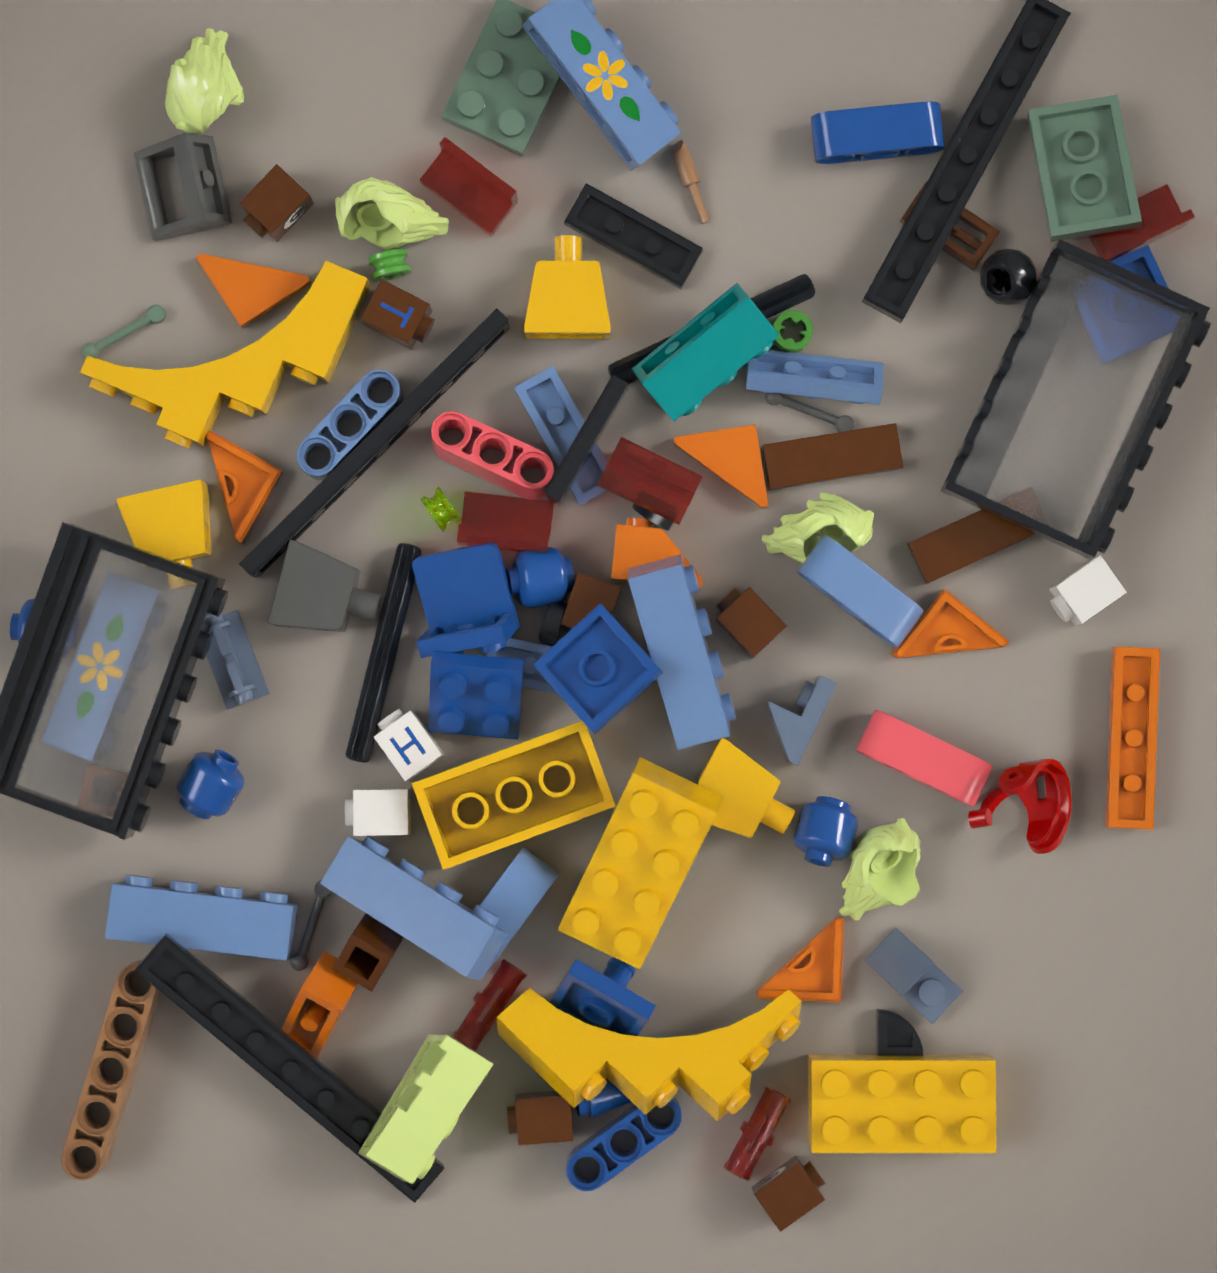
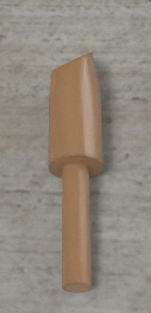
M680 140L673 146L672 154L683 187L689 188L700 222L704 224L710 220L697 187L700 179L683 140Z

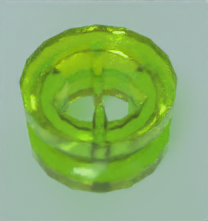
M440 487L434 489L435 494L433 497L428 498L424 496L421 498V501L441 531L444 532L447 530V524L450 521L458 523L461 521V518Z

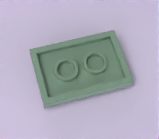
M496 0L442 113V120L523 157L561 78L522 27L526 20L535 12L510 0Z
M1118 94L1028 109L1027 118L1050 242L1059 241V239L1066 240L1139 228L1142 219Z

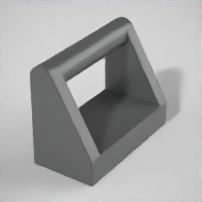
M185 132L134 152L153 241H161L215 229L232 223L213 136ZM175 156L189 217L167 224L154 160Z

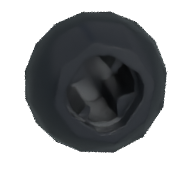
M997 250L985 260L980 270V286L986 296L996 304H1020L1031 295L1037 283L1035 265L1030 257L1020 250Z

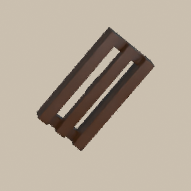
M925 182L901 218L900 222L902 224L907 220L927 182ZM964 208L959 219L986 236V238L981 242L955 225L950 234L975 250L976 253L973 256L949 239H947L942 250L974 271L1001 231Z

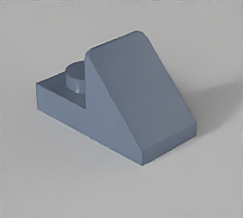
M818 676L815 683L806 681L795 704L802 708L799 715L770 701L765 702L787 762L798 766L837 683L823 676Z
M896 927L865 959L877 973L931 1024L963 992L925 953Z

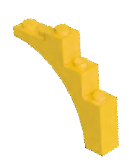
M325 261L308 293L286 319L258 341L227 357L193 367L152 370L119 366L87 356L80 373L91 379L89 387L100 393L114 398L116 392L120 391L133 397L130 405L152 415L156 414L158 408L162 409L156 425L167 431L164 439L186 449H190L192 442L204 447L207 442L206 436L209 430H212L225 398L230 400L227 405L228 408L252 418L255 411L267 415L287 367L293 368L290 373L292 377L315 386L319 379L329 384L371 288V284L368 278Z
M528 988L497 1016L498 1036L573 1108L584 1099L587 1101L594 1099L607 1083L605 1079L607 1078L645 1115L656 1105L662 1108L668 1104L676 1095L679 1089L677 1085H679L718 1122L727 1112H730L732 1115L737 1113L751 1096L749 1093L750 1072L756 1070L765 1061L769 1054L767 1049L778 1039L782 1042L786 1041L798 1029L801 1023L799 1016L802 1001L788 989L762 1010L730 1026L698 1035L653 1038L623 1035L589 1025L557 1009L533 989Z

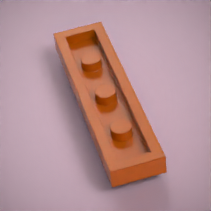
M1112 647L1106 828L1154 830L1160 648Z

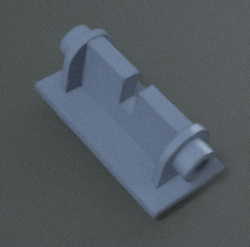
M238 610L224 615L221 614L219 617L213 616L207 633L212 634L213 637L206 656L227 710L270 694Z

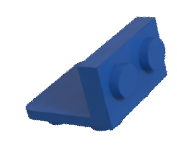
M487 542L421 555L413 561L412 568L429 626L416 641L421 658L431 657L433 651L464 654L463 650L479 648L481 653H488L506 646V642L520 627L500 550L495 543Z

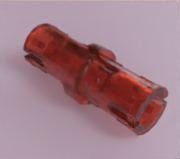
M503 959L500 967L483 992L477 991L472 998L475 1003L453 1036L467 1047L477 1051L479 1044L497 1020V1016L505 1010V1006L527 974L511 962ZM498 988H502L501 993L499 994V996L497 997V999L495 1000V1002L493 1003V1005L491 1006L483 1020L479 1022L478 1018L480 1017V1015L482 1014V1012L484 1011V1009L486 1008V1006L488 1005V1003L490 1002Z
M765 1087L764 1093L749 1121L744 1120L740 1127L743 1133L728 1162L724 1165L726 1170L744 1180H750L751 1174L766 1146H772L776 1139L772 1134L786 1107L791 1102L789 1097L771 1087ZM767 1116V1118H766V1120H765V1122H764L762 1128H761L760 1131H759V1128H760V1126H761V1124H762L764 1118ZM756 1137L751 1149L748 1151L753 1139Z

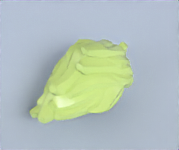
M207 28L205 38L199 36L193 38L190 50L186 51L184 58L176 60L175 65H171L170 77L167 82L165 108L168 117L176 126V129H181L186 133H203L226 111L229 104L240 106L243 103V87L225 51V45L229 36L226 32L220 30L215 33L213 29Z
M373 177L361 180L353 184L341 198H335L336 218L340 234L349 240H357L362 237L385 250L433 238L434 235H445L449 229L448 218L439 217V213L432 211V208L426 205L424 200L412 196L409 192L387 180H378Z
M820 492L819 498L821 501L808 500L807 510L799 514L783 515L780 518L782 526H774V534L762 535L761 539L763 543L767 544L768 553L782 552L803 564L823 535L830 537L848 551H855L861 546L864 547L872 538L874 513L871 510L865 511L837 495Z
M904 818L897 819L895 823L869 829L854 840L857 847L850 853L852 863L845 880L842 882V887L846 889L845 895L842 896L845 900L844 906L839 909L842 916L850 915L854 920H860L865 911L887 905H893L894 907L897 905L904 906L916 898L920 891L919 882L916 877V867L921 857V842L917 833L910 829Z

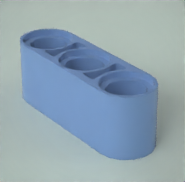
M381 369L367 373L302 441L297 450V461L307 475L313 479L324 480L402 403V388L393 374ZM382 381L393 386V394L387 402L379 404L370 400L369 393L374 384ZM349 414L358 415L362 420L360 431L354 436L349 437L340 434L339 422L341 419ZM316 447H326L331 453L330 462L323 469H312L308 464V456Z
M826 535L822 536L797 571L808 583L881 639L896 648L900 646L924 612L913 600L842 545Z
M525 846L480 904L483 908L497 915L500 918L497 926L509 933L488 970L560 874Z

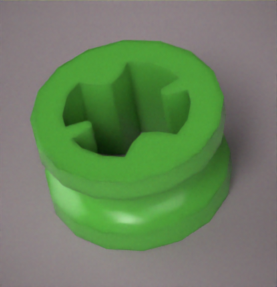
M406 249L387 250L368 257L369 265L375 268V272L371 275L373 282H380L381 279L390 281L409 275L412 272L411 267L404 263V259L408 256Z
M798 310L783 312L776 318L773 324L774 329L780 335L773 342L784 352L796 353L802 351L808 345L813 335L811 320L806 314ZM790 321L793 326L800 323L803 326L804 331H801L799 337L803 338L800 342L795 343L792 338L784 340L781 337L780 332L785 330V327L782 326L784 322Z

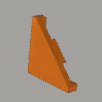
M206 254L196 256L203 270L242 328L312 284L307 275Z
M756 424L673 437L676 447L683 450L722 481L757 504L759 508L769 507Z
M209 430L206 438L210 445L217 477L235 534V540L244 544L284 472Z
M943 589L891 655L895 658L1000 648L1005 647L1009 641L948 591Z
M835 917L757 990L756 998L775 1000L789 989L801 1001L841 1002L844 918Z

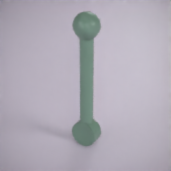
M152 305L149 307L147 315L95 344H85L81 349L83 358L86 359L87 356L96 358L99 351L151 322L156 324L162 323L166 318L164 308L160 305Z

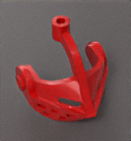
M1055 759L1022 762L1018 766L1004 770L998 780L999 786L985 798L980 809L969 811L968 821L970 827L974 829L991 826L992 814L995 808L1008 796L1017 794L1027 809L1029 823L1026 839L1031 850L1037 854H1045L1055 850L1061 844L1068 829L1072 808L1071 786L1066 770ZM1044 776L1046 797L1039 798L1037 778Z

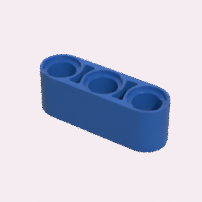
M927 101L834 110L811 116L815 162L818 164H837L937 153L945 149L940 103Z
M673 1097L668 1103L673 1108L674 1115L667 1124H654L649 1119L648 1113L645 1115L636 1105H633L576 1146L569 1154L566 1171L569 1182L581 1191H593L674 1134L682 1121L681 1107L677 1098ZM619 1130H629L635 1134L637 1142L631 1150L621 1152L613 1147L611 1143L612 1136ZM587 1156L594 1158L600 1165L599 1172L591 1178L580 1177L574 1169V1164L578 1159Z

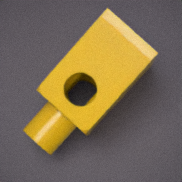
M573 235L556 236L555 261H536L524 324L525 339L610 340V320L600 262L582 261V237Z
M201 479L116 498L135 547L193 567L191 560L211 556L209 489L207 483ZM142 564L143 567L147 569H156L148 565ZM166 572L170 591L197 585V583Z
M724 738L719 739L696 782L697 785L722 796L720 807L712 826L752 838L761 822L784 834L796 811L773 799L781 783L780 780Z

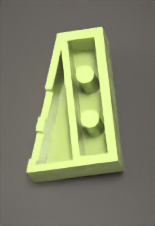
M428 1034L358 1154L404 1182L413 1184L417 1178L423 1179L435 1160L433 1153L442 1140L446 1139L453 1131L460 1113L494 1064L448 1035Z

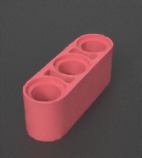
M444 412L434 420L431 428L432 446L436 455L443 461L525 499L537 500L546 496L545 490L554 476L553 462L546 453L458 412ZM448 429H456L464 435V438L456 445H448L441 441L440 435ZM488 448H497L503 452L505 457L497 464H489L483 461L480 455ZM528 467H538L543 470L546 477L539 483H529L523 479L521 473Z
M876 709L856 748V751L972 807L975 806L993 768V765Z

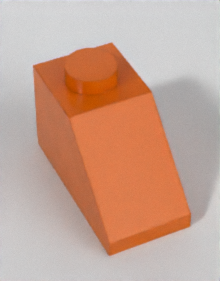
M628 517L626 518V525L617 524L611 581L629 583L628 568L679 554L682 555L685 567L691 564L663 529L653 528L651 521L643 518ZM695 570L699 589L701 590L702 577Z
M326 951L323 952L301 987L281 1028L316 1058L319 1057L358 986V983L332 969L338 958Z

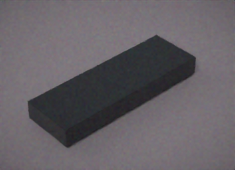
M587 183L564 221V225L679 289H682L703 252V248Z
M615 375L610 378L547 486L545 495L548 500L559 506L562 504L628 390L627 382Z

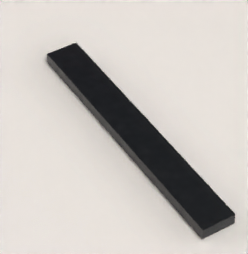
M1048 0L1026 1L866 292L862 303L899 323L903 321L1069 18L1070 12Z
M496 308L239 565L250 576L259 578L287 550L290 540L296 541L510 329L508 319Z
M167 933L136 967V972L414 1203L445 1169L444 1164L435 1158L426 1176L423 1179L417 1178L413 1184L400 1180L358 1154L379 1119L381 1112Z

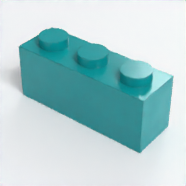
M736 283L634 366L632 370L641 384L675 422L681 416L693 413L701 405L702 399L716 387H723L730 383L737 375L738 370L748 361L759 358L768 352L773 341L780 335L741 286Z

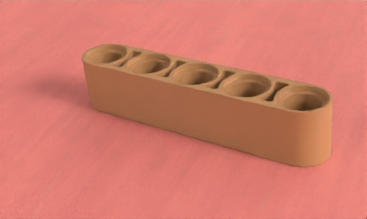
M142 960L125 966L117 976L64 1146L61 1160L63 1170L69 1177L75 1180L85 1181L93 1178L107 1166L161 996V992L152 984L149 991L145 994L138 993L131 987L130 976ZM120 1014H129L136 1020L137 1032L133 1037H126L118 1031L117 1019ZM106 1058H115L120 1061L124 1069L121 1080H111L105 1075L103 1064ZM92 1102H101L108 1107L110 1112L108 1123L99 1124L91 1118L90 1106ZM79 1146H87L95 1152L96 1164L94 1167H84L77 1161L76 1151Z

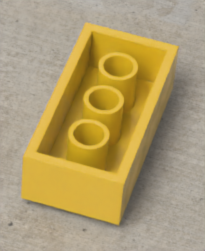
M583 721L412 783L443 870L616 806L588 728Z
M640 757L557 930L640 970L718 813L722 796Z
M808 1054V1146L812 1153H996V1060L990 1055L923 1054V1056Z

